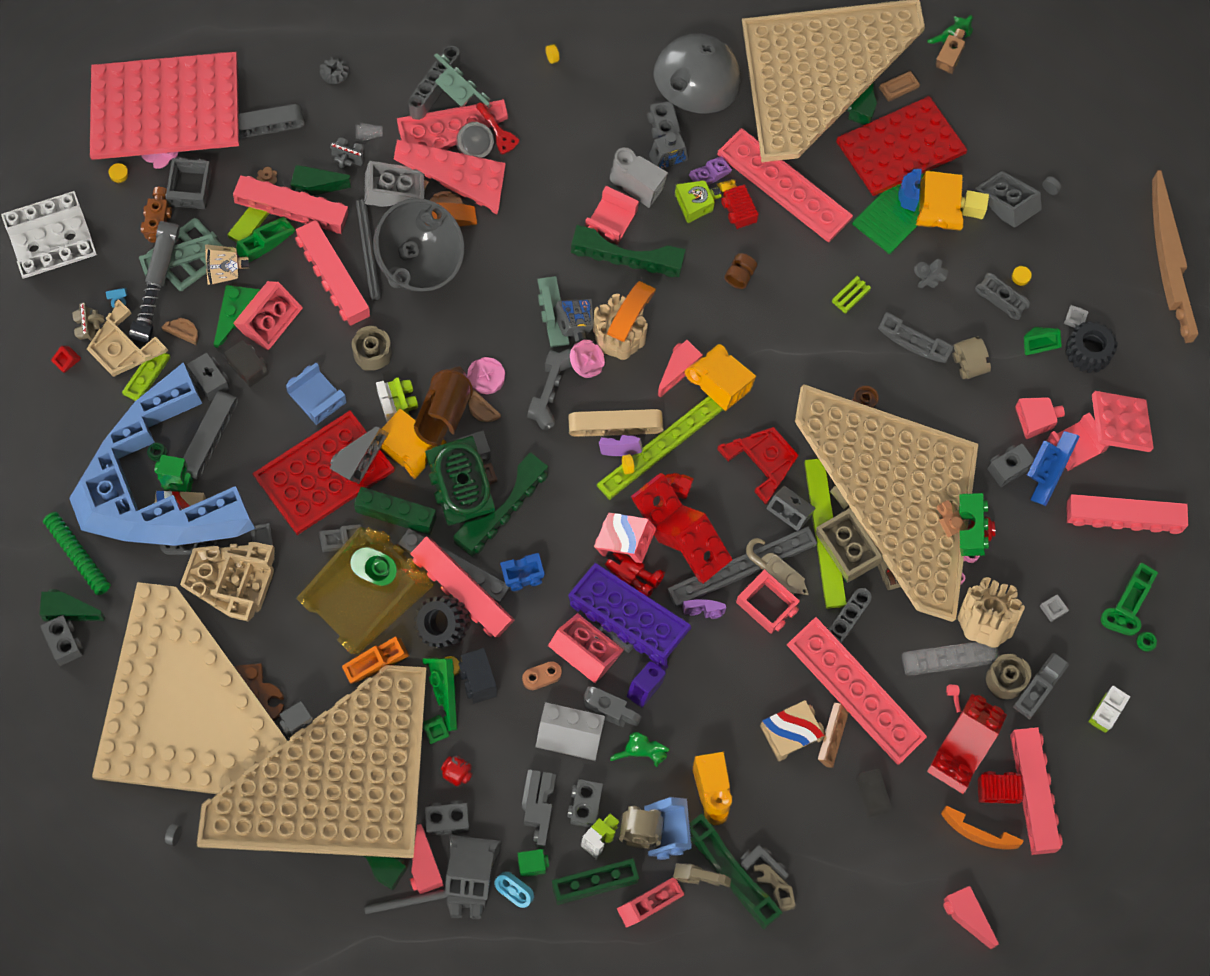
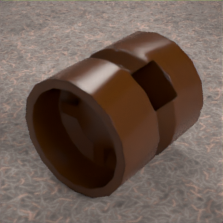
M739 253L735 256L731 264L732 266L729 267L724 278L731 286L744 289L758 265L752 257Z
M861 386L855 391L852 401L876 408L879 395L874 388Z

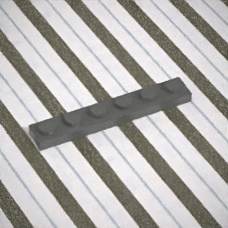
M408 528L398 543V547L411 553L425 537ZM441 547L498 604L502 602L510 589L505 582Z

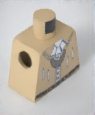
M205 245L208 285L237 279L238 269L249 268L248 257H237L236 248Z

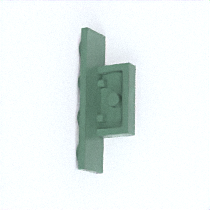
M437 53L434 55L447 68L435 82L463 108L475 95L488 108L491 107L489 103L491 99L483 92L479 94L475 90L477 86L470 79L466 81L462 77L464 74L457 67L453 69L449 65L451 61L446 56L442 55L440 57Z
M556 276L538 279L540 291L538 301L539 306H543L541 317L542 322H546L550 347L569 345L568 336L562 334L553 312L556 303L561 301Z

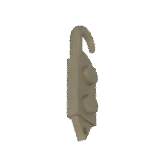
M756 538L748 543L746 547L747 556L762 571L765 569L790 593L809 595L804 582L805 578L776 554L768 553L760 558L754 553L753 546L757 543L764 545V540Z

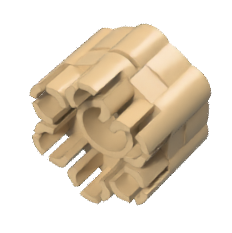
M614 294L609 299L608 305H600V311L598 307L595 308L593 332L595 333L596 343L601 348L603 354L625 360L645 345L648 323H646L643 317V308L625 342L607 335L618 310L626 299L622 296L620 301V294Z
M986 577L983 578L979 586H973L968 589L957 619L967 639L995 648L1013 636L1025 606L1022 605L1019 599H1016L1017 589L1013 585H1010L1007 594L1005 592L1008 584H1002L999 591L996 592L999 583L993 580L989 589L988 586L991 578Z

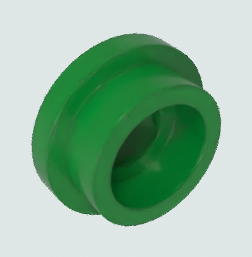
M1142 632L1136 640L1137 646L1145 652L1152 651L1157 645L1156 637L1150 632ZM1143 640H1147L1149 645L1144 644Z

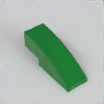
M282 217L255 229L253 235L237 241L236 252L240 257H248L249 262L278 246L293 234L295 229L285 217Z
M1140 563L1129 580L1115 610L1133 620L1158 572Z

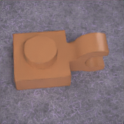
M949 500L936 506L943 517L939 522L948 538L959 533L960 530L966 529L958 511L952 512V504Z

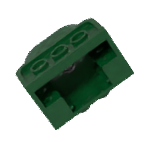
M473 436L448 442L425 451L431 473L428 474L431 485L436 486L435 499L437 504L441 503L447 526L495 512L488 477ZM458 474H465L468 481L466 484H460L457 481Z

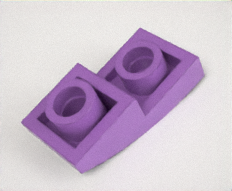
M721 156L708 161L706 166L692 170L689 176L693 182L705 181L707 185H710L729 174L732 169Z
M622 435L620 441L601 437L599 442L602 455H634L641 453L643 450L641 439L632 435Z
M689 600L683 602L682 609L684 615L690 614V616H694L703 611L705 618L711 617V619H716L725 614L726 605L712 600Z

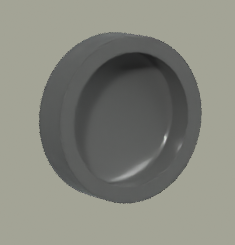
M470 122L464 125L456 137V145L461 154L484 158L489 154L494 143L490 129L479 122Z

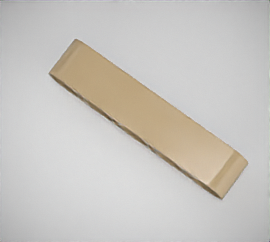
M657 409L574 412L568 416L569 434L575 437L658 434L664 430L662 411Z

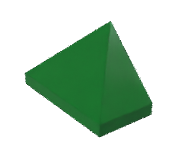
M1033 327L1024 336L1025 355L1062 347L1060 329Z

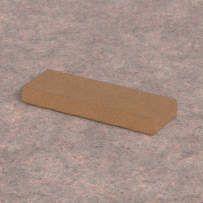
M834 703L818 756V760L830 768L834 766L849 714L840 703Z

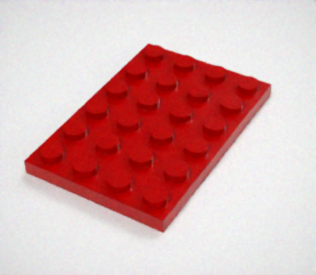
M930 96L839 136L836 140L873 196L901 184L904 176L914 169H922L921 174L967 153L966 147Z
M351 411L340 416L252 473L296 535H299L357 497L360 487L369 489L395 471L381 450L378 451L360 484L350 481L330 469L332 465L330 462L335 454H338L340 450L367 433Z

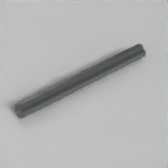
M365 199L356 201L370 299L378 300L380 299V290L367 204H365Z

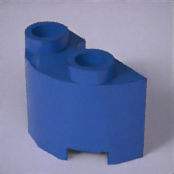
M914 169L903 178L898 196L901 202L900 205L904 209L914 212L916 210L920 195V189L917 187L921 181L922 169Z
M539 553L525 556L520 560L513 559L500 563L505 583L508 587H511V591L521 590L523 586L540 585L542 583L541 579L545 575Z

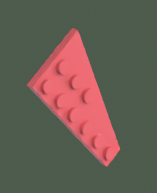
M504 100L489 102L491 104L490 108L485 105L497 124L508 119ZM477 104L464 106L463 108L458 107L430 112L419 120L413 119L411 116L397 118L401 141L442 150L456 145V137L459 130L470 122H479L488 128L492 126L485 121L484 116L477 110Z
M397 140L394 160L413 170L416 169L424 173V176L429 179L433 178L439 181L441 185L463 197L471 198L476 201V204L484 205L491 209V212L498 213L506 163Z

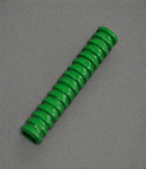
M52 512L45 516L43 519L44 525L53 534V537L60 544V547L63 548V551L67 553L66 555L70 558L71 562H74V566L84 576L85 581L94 590L95 595H102L107 592L111 584L107 582L106 577L100 572L97 565L93 563L94 561L90 558V555L86 554V550L76 540V536L66 526L59 513Z

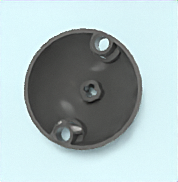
M688 34L675 39L661 52L654 67L655 83L662 95L674 105L695 113L721 111L730 106L739 93L741 73L738 61L728 44L722 43L718 38L710 35Z
M418 198L401 201L386 211L375 229L373 238L375 258L393 288L401 287L418 292L438 289L454 278L462 264L464 241L460 227L454 217L444 207L433 201ZM432 211L437 214V219L433 218Z

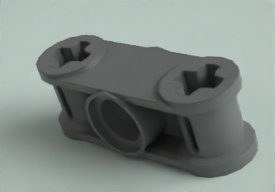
M987 273L982 283L976 286L977 293L1003 310L1011 318L1019 320L1021 313L1029 308V300L999 280L994 274Z

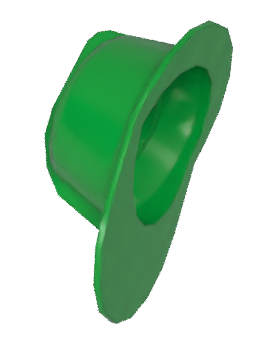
M365 547L355 551L351 557V569L360 578L376 585L384 586L391 583L396 577L397 567L394 560L382 552Z

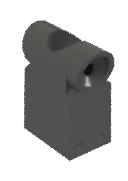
M450 834V860L446 875L445 895L487 900L492 868L499 855L501 841Z

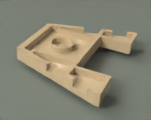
M120 300L116 301L112 313L108 314L106 317L107 321L102 329L98 330L87 348L89 353L113 377L168 351L156 337L139 349L117 327L132 314Z

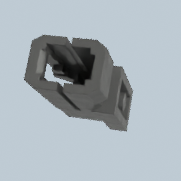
M1052 653L1013 708L1030 719L1069 666L1068 662L1057 654Z
M528 770L522 801V809L525 812L524 825L540 828L535 829L533 841L537 842L538 849L545 850L552 804H547V799L553 795L556 775L543 772L538 803H536L541 771Z

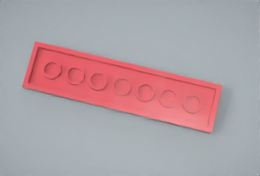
M742 128L718 150L717 155L719 157L722 156L728 164L828 243L852 220L853 215L783 160L761 162L759 141Z
M817 617L786 644L897 765L927 737Z

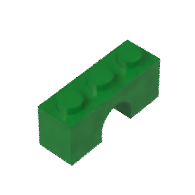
M161 455L160 461L156 462L155 473H157L158 480H160L164 491L191 492L194 481L191 474L186 473L188 465L185 459Z
M983 493L959 494L961 519H968L975 523L974 527L970 530H960L961 556H985V549H989V539L985 537V530H988V518H984V512H988V500H984Z

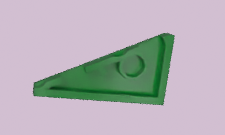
M226 285L214 340L215 348H219L227 340V336L233 328L236 329V326L233 324L260 289Z
M423 658V664H428L431 675L428 678L433 686L438 706L443 705L446 716L443 717L448 731L457 730L453 659Z

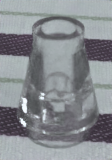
M366 123L356 124V139L364 141L383 136L382 126Z

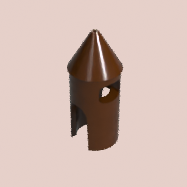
M461 366L439 371L431 379L430 388L414 424L416 435L429 445L440 446L448 428L453 435L455 434L468 400L473 394L472 384Z

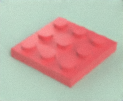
M1095 391L1092 394L1098 444L1151 452L1154 449L1145 399Z

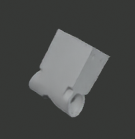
M623 147L616 151L610 180L614 185L622 186L624 191L650 208L662 192L668 172L641 156L637 157L631 149Z

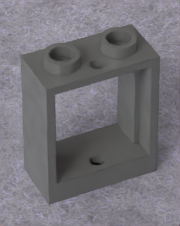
M172 158L166 191V200L170 207L206 209L212 173L209 161L203 159ZM179 172L204 174L201 193L176 191Z

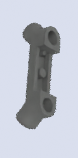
M571 349L560 353L550 350L547 356L545 372H548L549 376L541 399L532 398L527 418L537 421L542 430H548L555 425L556 420L548 406L549 403L554 402L556 392H554L555 386L559 387L562 379L560 372L573 367L570 360Z

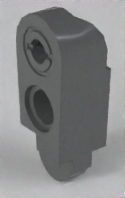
M587 687L583 697L584 705L590 712L603 715L606 721L624 727L625 722L639 725L642 717L627 707V701L598 688Z

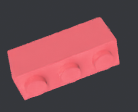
M267 281L233 324L246 337L269 350L303 307L279 282Z
M578 613L556 631L548 645L555 653L559 654L594 683L605 675L624 651V649Z

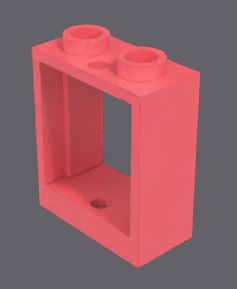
M765 569L737 597L736 601L742 609L770 634L775 630L780 631L786 624L785 620L788 617L792 618L799 609L797 607L800 602ZM764 585L789 606L773 624L748 602Z

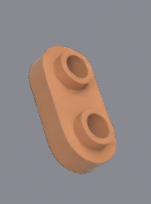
M547 662L530 668L523 674V685L529 690H536L553 684L561 678V667L556 662ZM554 669L555 673L549 674L548 670ZM533 675L536 677V680L531 681L529 677Z

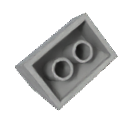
M545 702L536 748L595 761L605 716Z

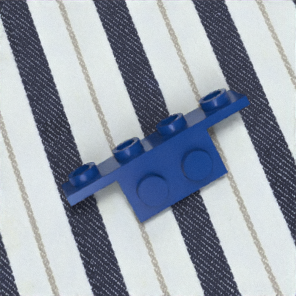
M1064 431L1057 446L1043 441L1027 476L1038 482L1030 499L1031 501L1044 506L1047 505L1080 438L1079 435Z

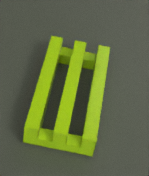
M856 276L833 298L832 303L846 314L870 291L871 287L869 285L866 286V282L861 281L860 277ZM857 284V286L839 303L838 301H839L852 287H854V286ZM862 288L863 291L844 307L843 305Z

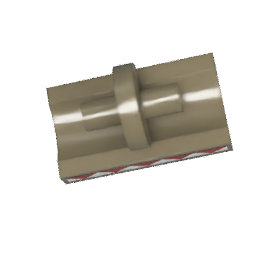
M86 303L79 304L80 309L72 312L74 321L78 324L81 323L80 327L74 329V334L80 340L88 338L92 341L97 333L96 329H99V325L105 321L104 316L98 314V310L88 308Z

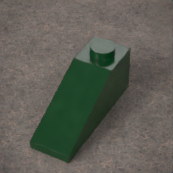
M296 165L290 185L293 191L305 192L310 196L351 188L350 175Z
M49 589L48 592H41L39 615L43 621H51L62 615L67 621H105L102 611L64 592H60V590Z

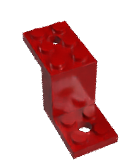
M659 473L631 496L643 518L649 519L655 526L654 536L657 541L681 551L700 583L704 584L733 560L707 515L682 505L664 474ZM656 496H659L660 502L654 506L653 500ZM710 551V557L705 561L704 554Z
M971 694L962 713L938 749L927 772L964 794L974 772L999 735L1007 714L1000 707L987 703L986 699L982 696Z

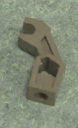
M676 863L673 878L680 882L699 884L700 881H705L716 886L721 884L730 887L731 878L725 875L704 871L702 868L692 864Z
M762 864L753 867L754 872L761 871L763 873V877L756 879L757 883L770 884L775 889L773 892L774 899L781 911L791 910L796 907L792 887L771 869V866ZM778 890L787 891L788 897L780 899V892Z

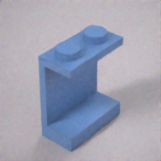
M317 363L307 366L300 375L292 377L286 384L287 393L316 425L347 403L345 394L341 390L337 391L320 372Z
M670 797L644 806L646 811L652 809L661 811V816L664 819L660 848L648 851V856H657L658 860L669 859L670 855H682L683 851L691 849L687 799Z

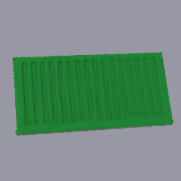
M901 184L882 192L852 222L857 229L888 254H891L918 227L916 222L920 213V195L915 212L902 208L898 196Z

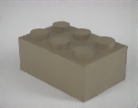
M851 508L816 527L817 537L847 583L881 564L882 555Z

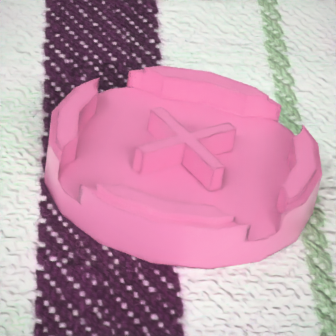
M582 340L576 343L570 353V360L574 370L584 378H592L600 374L605 364L601 348L592 343L593 341Z
M483 357L472 362L468 368L467 377L472 384L473 390L480 394H492L503 386L505 370L496 359Z

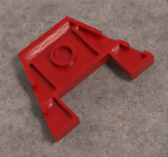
M774 427L751 434V436L743 439L733 440V442L728 444H721L717 448L728 462L742 451H745L767 476L768 480L754 491L765 505L769 502L799 456Z

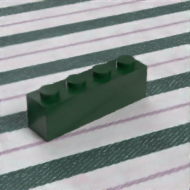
M360 487L354 503L356 513L427 535L431 534L437 518L435 509L364 487Z
M629 859L552 880V889L556 904L560 905L638 884L639 876L634 859Z

